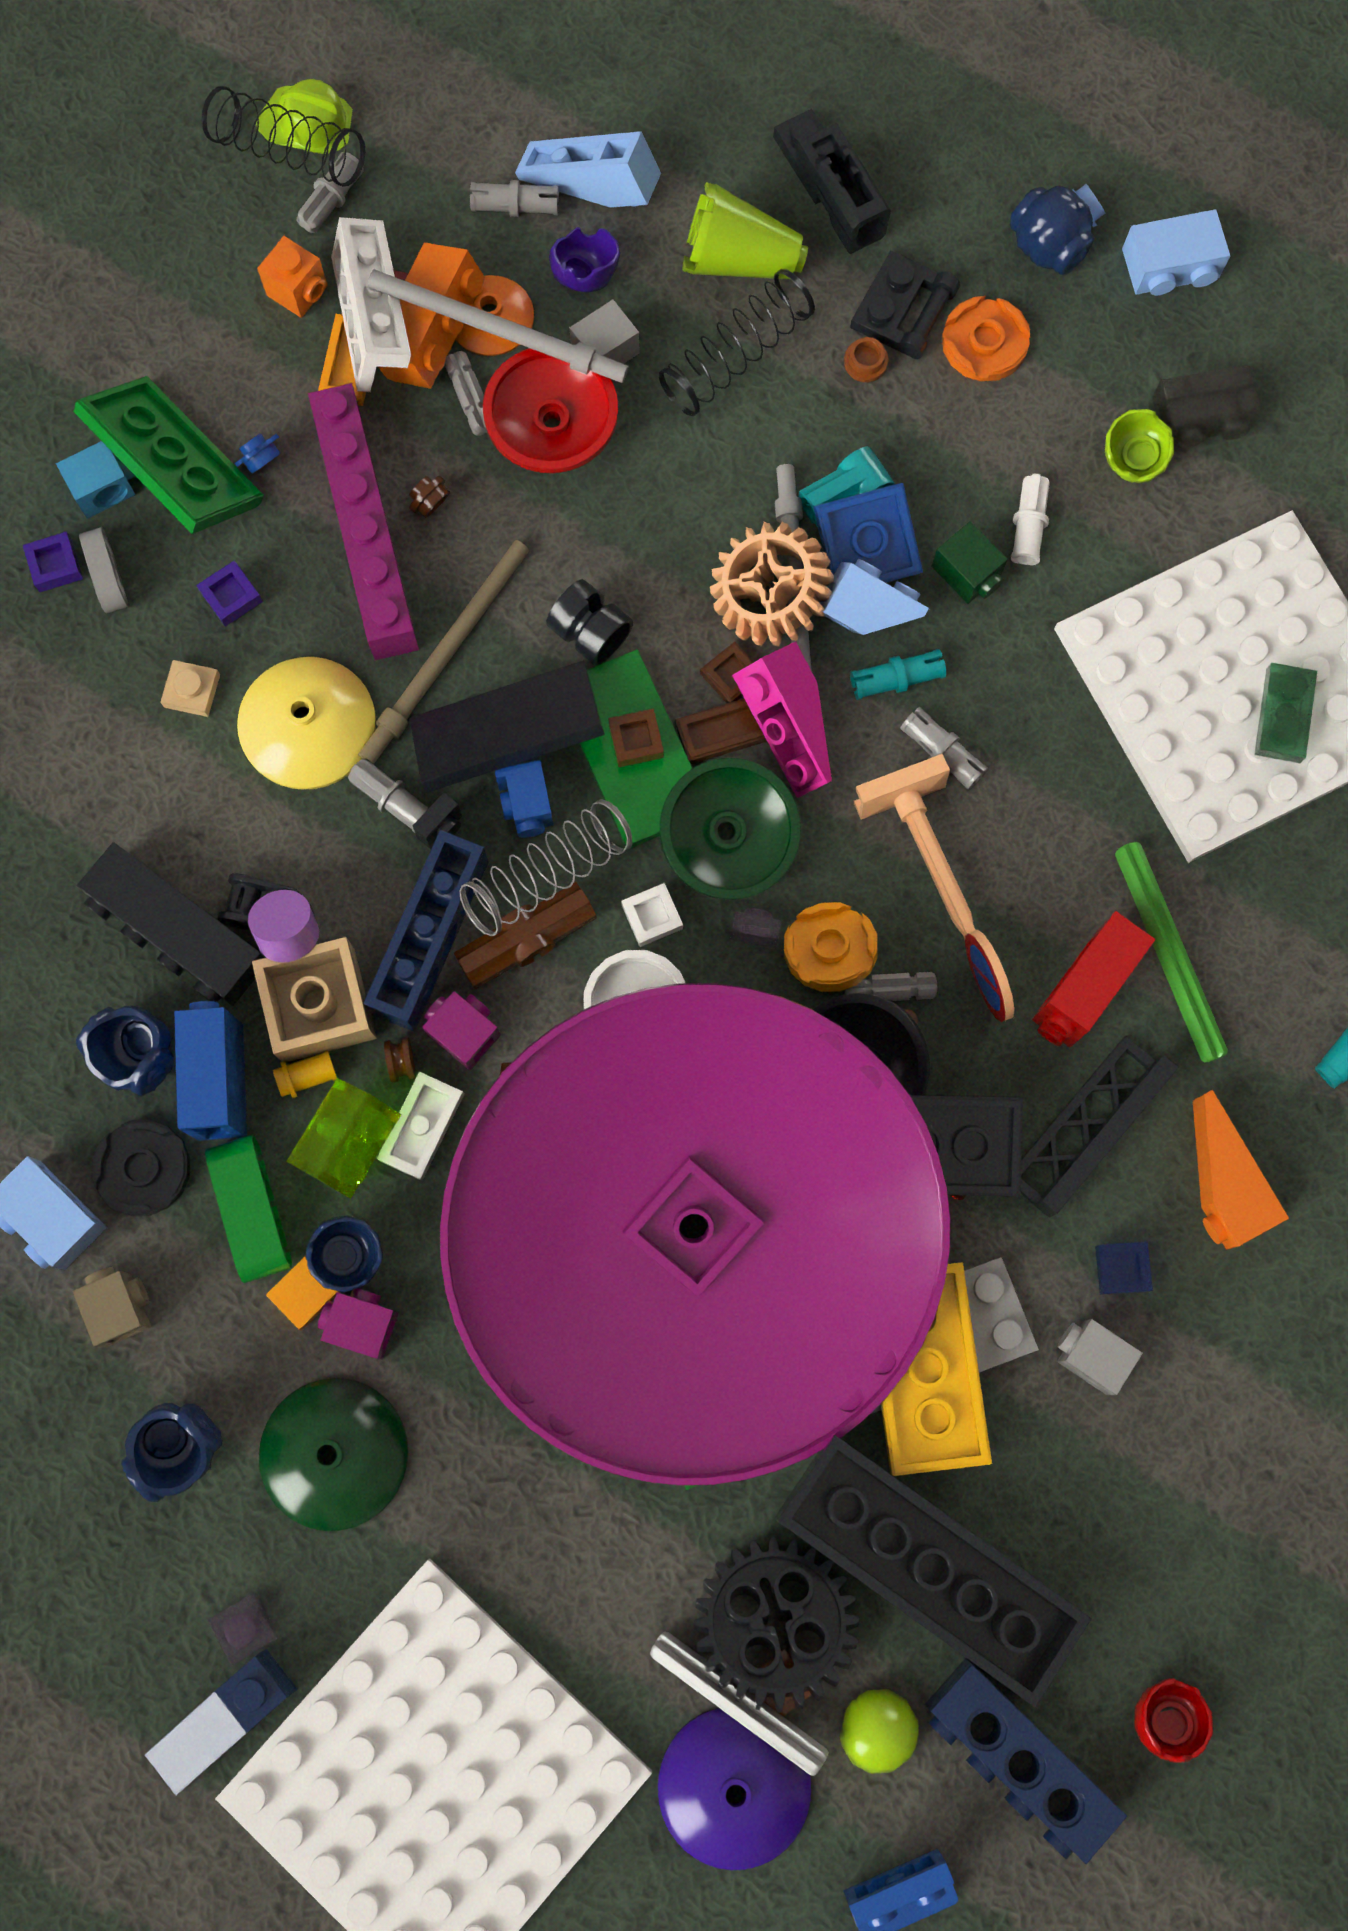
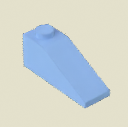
M642 131L530 141L515 174L519 180L538 186L558 185L559 192L611 208L648 205L661 172Z

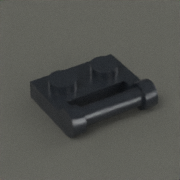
M890 250L853 316L850 328L914 359H920L928 346L926 339L946 302L955 297L960 288V281L951 273L943 271L938 273ZM923 287L931 291L932 294L911 332L899 330L921 288Z

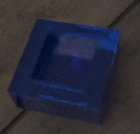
M1148 1242L1101 1244L1095 1246L1100 1295L1153 1291Z

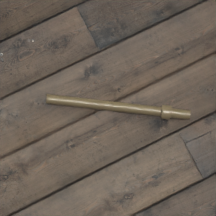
M518 540L512 543L392 709L387 707L376 721L378 728L358 754L362 759H366L374 765L393 737L399 739L409 725L407 718L528 554L529 549L525 544Z

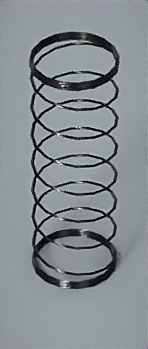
M218 86L213 89L203 105L202 128L206 137L214 143H221L223 146H227L234 141L236 148L241 152L247 151L251 147L253 154L258 158L264 157L269 153L271 160L275 164L282 163L286 159L288 166L293 170L299 169L304 164L305 170L310 176L317 175L322 170L325 180L328 182L333 181L342 187L349 186L355 182L362 171L366 153L365 142L361 133L352 128L341 129L334 122L323 123L316 116L305 117L298 110L287 111L280 104L270 105L264 99H252L246 93H235L226 86ZM221 90H227L231 96L222 104L216 120V136L218 140H214L207 128V111L215 94ZM237 95H245L251 100L241 108ZM230 98H233L235 108L234 119L231 125L233 126V140L230 143L224 144L231 137L232 133L229 137L224 136L219 139L217 124L223 106ZM254 101H263L268 107L258 114ZM253 102L257 118L252 127L251 145L247 149L241 150L237 146L235 139L240 132L242 110L247 104ZM272 106L280 107L286 111L277 121L271 108ZM270 108L275 124L270 132L268 151L264 155H257L252 145L257 138L259 117L266 109ZM290 112L303 116V119L294 128ZM288 114L292 131L287 141L286 156L281 161H275L271 157L270 150L276 136V124L282 116ZM239 115H240V124H239L238 132H237V134H236V136H235V129H236V127H237V124H238V121H239ZM307 118L316 119L321 123L312 134ZM305 120L308 125L309 139L304 151V161L299 167H292L288 161V154L292 148L294 129L300 122ZM257 122V130L252 142L253 131ZM325 124H332L339 129L330 140L328 139ZM323 126L327 137V146L323 153L321 168L316 173L311 174L306 168L305 161L309 155L312 135L318 128ZM273 130H274V137H273L272 144H271V146H270V140H271L272 132H273ZM349 132H353L357 135L360 143L359 162L352 177L347 182L340 183L337 178L340 176L346 160L344 136ZM339 133L330 150L328 164L332 179L329 180L325 177L323 166L327 159L329 144L336 134ZM291 136H292L290 148H289V150H288L289 141H290V138H291ZM343 139L345 145L344 160L340 172L335 176V154L339 143Z
M780 269L774 274V284L769 281L764 283L767 295L777 308L781 309L770 296L766 288L767 283L776 288L782 301L789 306L793 327L788 333L778 331L772 314L757 296H748L752 310L761 321L765 322L754 309L750 297L756 298L772 318L777 332V341L773 346L763 345L750 319L741 310L733 309V317L741 330L746 335H749L738 322L734 313L735 310L739 311L748 320L756 332L761 345V355L758 359L746 358L744 350L734 333L725 324L717 323V330L725 343L733 349L723 337L718 326L719 324L723 325L732 334L740 346L745 360L743 372L734 373L730 371L718 347L708 337L701 336V344L708 355L717 362L706 349L702 338L707 339L722 357L729 374L728 385L725 387L714 385L710 374L701 360L688 349L684 351L688 363L699 376L702 375L692 365L686 352L691 353L707 373L713 389V396L709 401L697 398L689 380L676 365L670 363L668 364L669 368H664L659 372L660 384L670 400L676 397L666 383L664 373L672 376L689 395L695 412L686 408L682 410L683 413L695 416L700 412L698 400L710 403L714 400V387L726 389L730 386V373L734 375L744 374L747 368L746 360L759 361L763 355V347L774 348L778 345L779 333L790 334L794 330L795 320L805 321L814 314V300L808 288L794 273L786 269ZM779 274L789 277L806 297L809 313H804L801 310L796 313L804 319L794 318L793 311L788 302L789 298L780 285ZM670 366L675 367L682 374L685 380L677 372L672 370Z

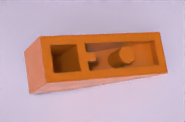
M1211 1090L1193 1100L1201 1207L1207 1216L1203 1218V1224L1212 1240L1217 1244L1223 1243L1226 1250L1243 1245L1286 1221L1289 1217L1214 1091Z

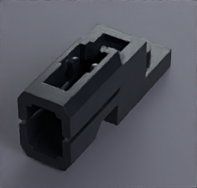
M810 109L774 127L773 137L815 205L822 202L826 208L832 227L847 252L852 254L882 239L887 231L891 209L838 124L835 123L824 129L814 111Z

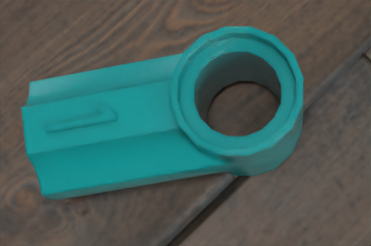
M866 446L849 454L839 464L836 471L800 490L798 497L801 498L804 512L812 524L817 526L813 506L895 483L871 447Z

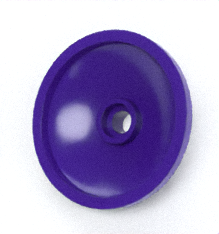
M716 1708L690 1720L670 1742L659 1770V1805L671 1835L692 1857L704 1864L719 1869H751L779 1856L791 1845L801 1831L810 1806L811 1778L808 1773L722 1709ZM732 1785H740L746 1791L744 1799L738 1803L730 1802L726 1798V1791Z

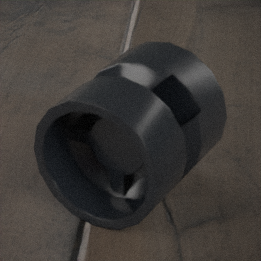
M584 579L576 581L565 590L553 605L546 620L547 626L567 642L575 640L576 651L594 666L605 663L624 643L633 627V620L615 604L604 605V595Z

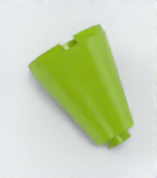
M705 183L706 195L701 194L687 239V243L693 246L690 258L684 256L682 271L693 275L774 279V274L780 269H786L792 273L794 271L801 273L806 261L808 246L802 245L803 236L719 185ZM779 274L778 277L779 279H790L784 274Z

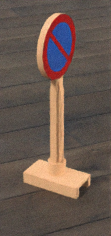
M943 754L856 786L859 799L854 801V805L861 820L895 807L902 822L907 823L951 920L965 939L967 959L987 1007L1000 1022L1013 1018L1015 1008L1012 992L1000 959L986 936L979 930H975L968 904L925 815L927 808L922 800V796L941 790L947 784L950 768Z

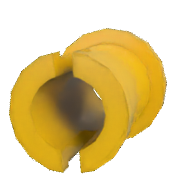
M328 1050L322 1054L289 1065L286 1064V1061L280 1062L281 1067L273 1070L282 1097L291 1094L292 1098H296V1092L331 1080H338Z

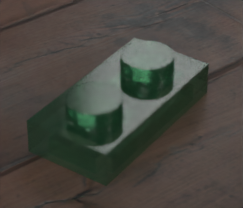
M1273 662L1266 668L1254 755L1301 763L1306 758L1317 679L1316 670Z

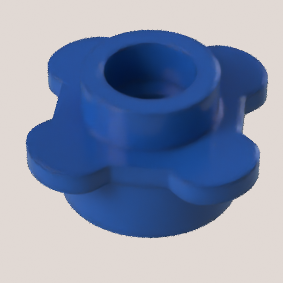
M260 433L241 446L239 450L244 456L234 463L236 467L244 463L251 474H253L277 457L280 451L273 443V441L279 438L277 433L267 440Z

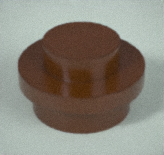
M440 475L433 480L425 476L409 493V496L413 499L409 509L413 513L419 511L425 518L429 517L450 494V491L444 486L445 480Z

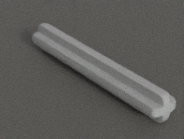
M664 1631L657 1638L650 1652L654 1660L806 1773L815 1776L828 1758L829 1752L827 1748L764 1703L760 1710H756L755 1695L751 1692H748L740 1702L735 1701L738 1685L732 1682L727 1687L720 1689L718 1682L723 1672L719 1669L707 1672L705 1670L707 1660L669 1632Z

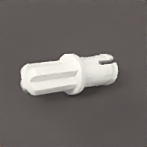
M1032 474V476H1026L1023 479L1019 511L1013 516L1016 532L1011 560L1014 563L1036 565L1040 562L1043 529L1049 524V518L1045 514L1050 485L1048 478L1040 474Z

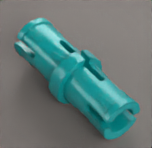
M935 649L932 652L901 659L900 656H894L889 658L888 663L858 671H850L852 688L857 689V691H854L856 699L861 700L864 697L891 690H896V693H902L907 691L908 686L945 678L944 659L939 661V658H942V652L940 649Z

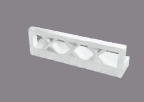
M339 217L331 259L357 391L371 392L376 367L408 368L411 352L400 299L368 287L369 277L373 269L395 277L383 221Z

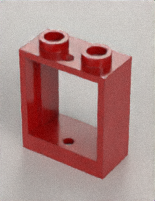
M1115 911L1094 933L1032 1018L1039 1025L1038 1033L1056 1046H1061L1064 1043L1068 1047H1072L1090 1031L1156 939Z

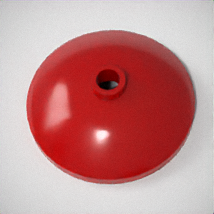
M529 348L507 359L495 371L485 390L483 417L492 443L508 460L534 472L561 473L587 464L607 446L617 425L618 399L616 389L610 378L591 371L588 375L570 369V363ZM551 418L560 421L558 426L552 428L547 427L544 423Z

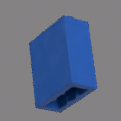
M199 1001L190 1003L189 1010L174 1011L177 1127L198 1141L246 1137L243 1024L224 1007L219 1008L218 1002Z

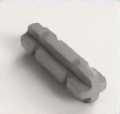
M463 351L449 354L446 356L445 368L450 380L453 382V387L468 418L473 434L481 436L487 433L483 417L484 394L474 371L471 369V363L467 354Z
M917 972L914 977H910L909 973L871 975L870 979H864L858 985L844 990V995L853 993L871 994L889 1001L909 1000L911 996H916V1000L933 999L937 995V979L933 972Z

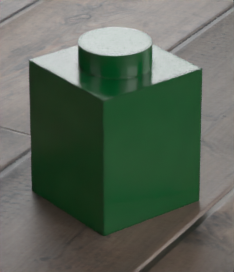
M969 521L937 548L931 567L969 604L978 595L986 599L999 588L1004 581L1001 575L1008 559Z

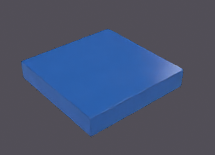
M903 483L889 485L813 506L823 551L830 560V565L827 569H830L833 575L841 562L855 565L858 559L882 571L879 579L885 583L923 573Z

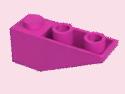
M795 641L733 674L735 682L796 797L799 798L831 782L832 777L818 683L797 642Z

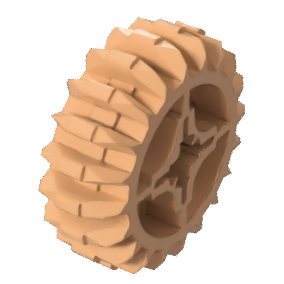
M764 522L761 533L757 535L752 528L746 527L745 535L747 539L740 543L738 539L731 538L730 544L734 549L732 553L719 552V559L724 564V567L712 569V576L718 581V583L710 586V593L715 599H718L714 603V609L718 615L724 616L722 618L723 624L729 630L736 629V635L742 640H747L752 636L753 642L756 645L762 646L769 636L772 644L780 647L782 636L787 633L792 641H797V628L803 625L806 630L813 631L814 625L809 618L812 615L825 616L823 613L824 607L819 602L829 599L832 593L826 587V585L834 582V575L831 570L826 569L830 565V560L825 552H820L821 545L818 540L813 537L808 539L807 533L800 527L792 532L787 523L781 522L774 532L770 523ZM777 555H787L800 560L804 564V569L794 570L792 566H782L777 559ZM774 574H775V576L777 577V579H778L779 581H778L777 583H776V582H773L775 586H774L773 588H770V589H769V592H770V595H769V593L767 592V590L765 589V587H766V586L771 587V586L769 585V582L772 581V580H774ZM797 596V597L793 600V602L790 603V604L786 607V604L788 603V601H789L792 597ZM749 598L752 602H761L766 609V614H755L743 609L740 600Z

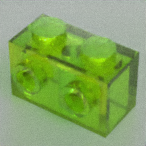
M337 1078L286 1162L351 1199L358 1186L364 1181L370 1166L402 1114L371 1094Z

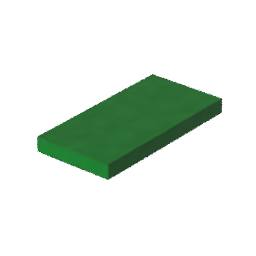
M148 376L76 400L73 412L191 534L255 509L261 504L264 495Z
M638 649L587 670L605 735L579 743L603 799L616 806L629 824L632 833L631 848L660 836V817L664 802L677 781L693 769ZM654 709L664 750V758L618 767L608 718ZM608 809L626 846L627 837L624 828L615 814Z

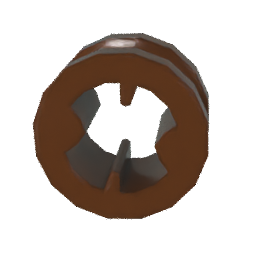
M403 1037L399 1044H393L391 1040L384 1041L385 1059L391 1082H398L401 1076H407L410 1080L416 1079V1069L409 1037Z

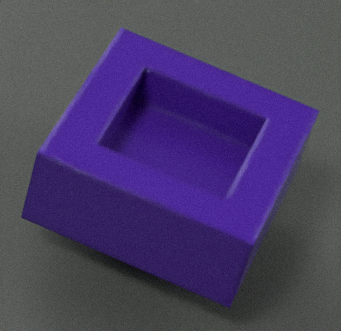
M67 531L23 545L34 586L39 592L83 579L74 545Z
M232 561L196 585L225 627L263 602L259 593L235 561Z

